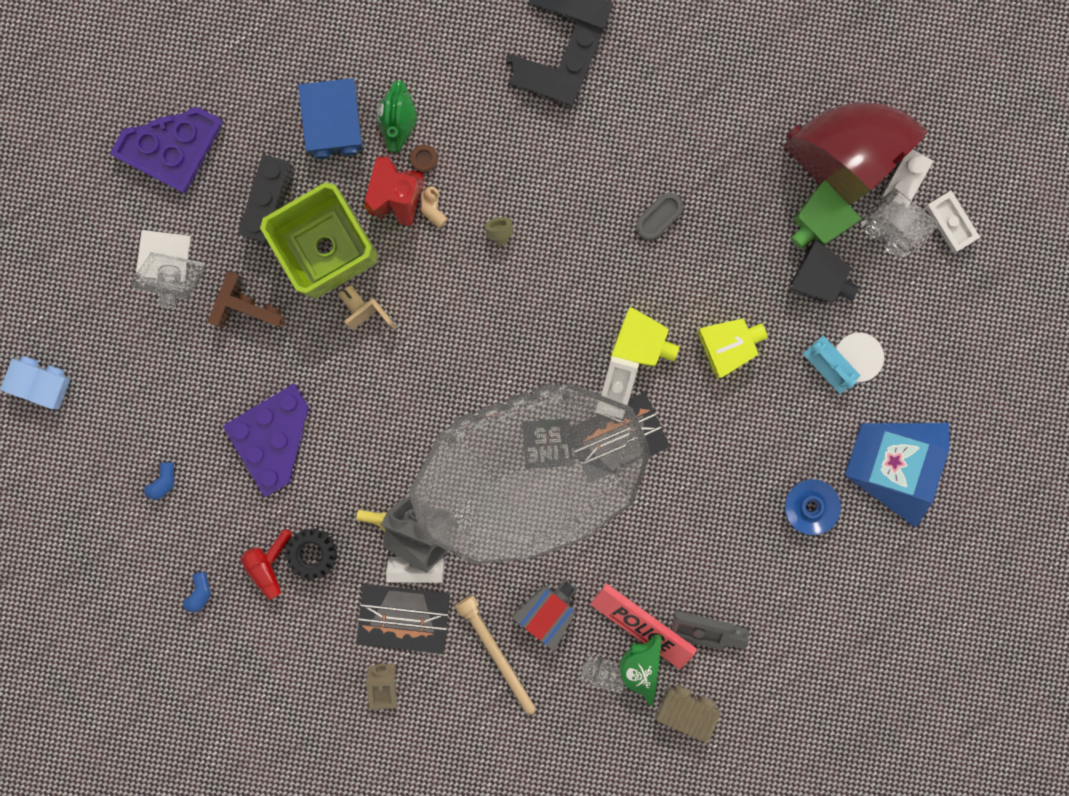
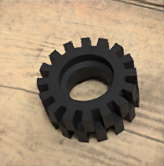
M316 528L303 530L289 540V544L286 545L285 550L287 552L284 554L285 559L288 561L287 567L293 570L291 573L299 575L300 579L303 580L319 579L326 575L334 567L335 560L338 557V554H336L337 545H334L332 536L329 537L327 532ZM309 543L316 544L322 552L321 560L314 565L305 563L301 557L302 548Z

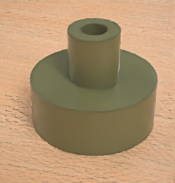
M499 217L488 221L485 224L487 238L496 241L498 246L506 245L508 243L507 238L511 237L514 233L512 220L506 217Z

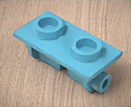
M824 335L803 353L808 361L839 394L847 388L850 389L854 386L856 380L861 376Z

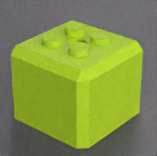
M325 182L262 219L260 226L262 233L296 291L306 297L317 299L376 265L378 254L346 198L334 184ZM323 239H330L333 243L332 250L326 254L320 253L318 250L319 242Z

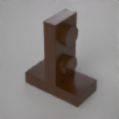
M228 271L207 323L224 329L231 309H235L283 328L287 318L280 316V309L265 304L264 309L254 305L255 299L242 294L236 298L244 277Z

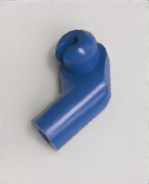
M160 463V477L152 484H148L144 489L147 498L158 500L172 490L174 486V463Z
M206 571L192 575L195 590L183 602L184 609L188 612L200 611L211 596Z

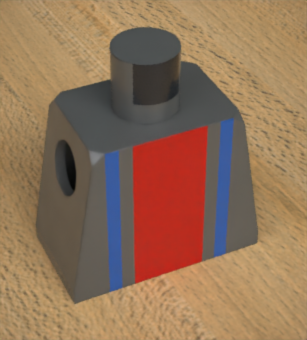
M565 579L555 591L544 584L513 612L512 619L554 651L576 612L575 608L568 601L577 589Z

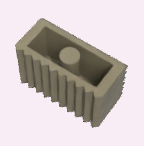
M676 684L675 688L667 686L654 715L656 721L708 743L721 715V711L716 707L717 702L705 696L697 699L690 695L692 691Z

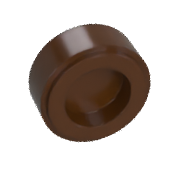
M422 144L412 150L410 161L416 171L430 173L438 165V155L433 147Z

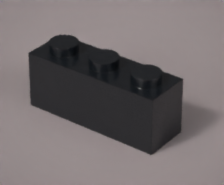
M262 154L237 234L245 239L270 246L260 226L264 217L284 206L295 171V167L290 162Z

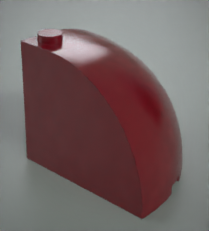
M859 102L829 109L813 118L802 128L797 124L786 135L788 141L783 147L819 185L826 181L851 205L871 191L896 167L895 164L906 157L926 136L928 131L916 119L897 108L879 103Z

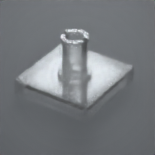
M150 252L132 278V288L160 294L159 305L161 307L174 308L178 303L177 298L187 300L190 298L205 273V263Z

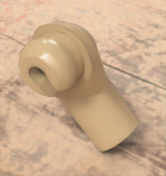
M430 186L421 193L420 210L426 218L440 229L447 222L448 218L438 210V190Z

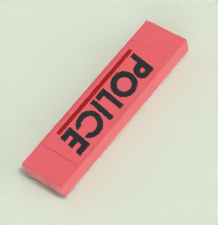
M607 583L591 601V606L644 644L654 635L660 634L662 638L660 656L679 670L695 655L697 648Z

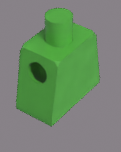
M824 181L814 190L794 217L793 221L800 229L791 237V240L800 249H803L811 241H817L824 245L859 222L862 218Z

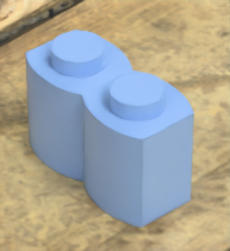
M23 355L21 360L12 358L0 390L47 408L59 409L71 379L64 376L65 370L51 365L44 369L37 366L38 360Z

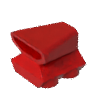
M388 156L384 158L377 157L365 197L364 209L368 210V214L378 216L379 219H382L393 209L401 225L411 226L414 222L424 184V175L417 171L398 172Z

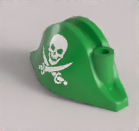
M395 81L380 101L376 113L377 125L389 152L399 153L414 129L417 120L416 108L404 81Z
M660 634L654 635L645 644H631L630 650L623 655L619 664L620 675L626 687L641 694L650 706H653L656 692L662 639Z

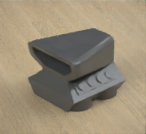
M404 497L386 512L381 526L385 528L383 547L427 573L448 552L449 540L443 535L455 524L454 516H451V513L444 508L426 506V503L421 499Z

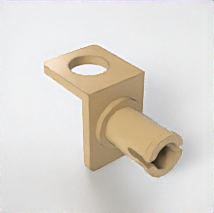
M353 286L345 288L351 299L343 290L340 292L339 298L342 299L352 312V315L344 321L352 330L376 311L381 314L394 330L397 328L374 298L365 303Z

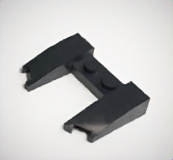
M529 0V6L574 23L576 26L558 70L508 53L506 62L507 64H513L514 77L513 79H508V85L572 110L613 10L614 3L607 0Z

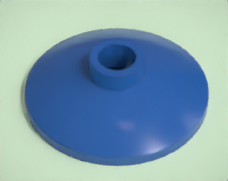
M816 479L804 480L796 484L788 493L785 501V513L790 524L799 532L808 535H819L829 531L838 521L841 512L840 499L834 488L826 482ZM810 501L815 504V509L811 512L806 509V505Z

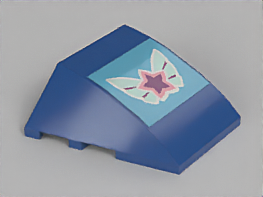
M861 423L844 476L916 528L933 503L948 456L949 423Z

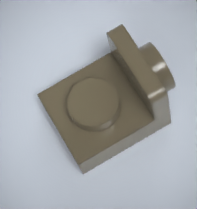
M395 664L368 666L366 687L369 710L397 708Z

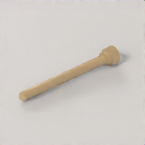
M474 595L466 597L454 606L460 616L469 619L524 711L529 715L535 712L533 702L478 614L480 611L477 607L479 603Z

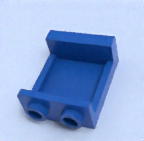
M354 78L299 84L306 152L310 156H314V159H327L331 157V154L341 153L342 156H354L358 154V151L364 150L357 103L358 88Z

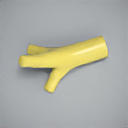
M358 510V521L376 524L385 532V528L381 524L386 513Z

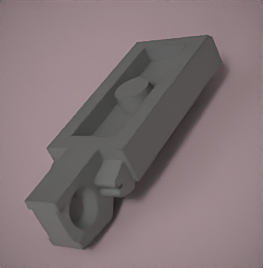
M677 610L670 626V630L687 642L719 650L730 646L746 649L748 644L749 631L747 629L727 622Z

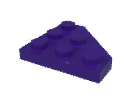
M195 107L181 114L169 115L149 121L150 123L142 126L123 129L110 155L186 194L224 121L199 107Z
M296 384L290 385L223 425L224 430L264 497L289 484L293 475L295 459L298 455L305 420L310 408Z

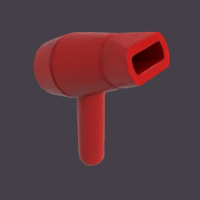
M284 529L266 554L260 547H255L247 550L240 558L248 576L269 600L281 594L279 583L271 565L292 536L291 531L288 529Z

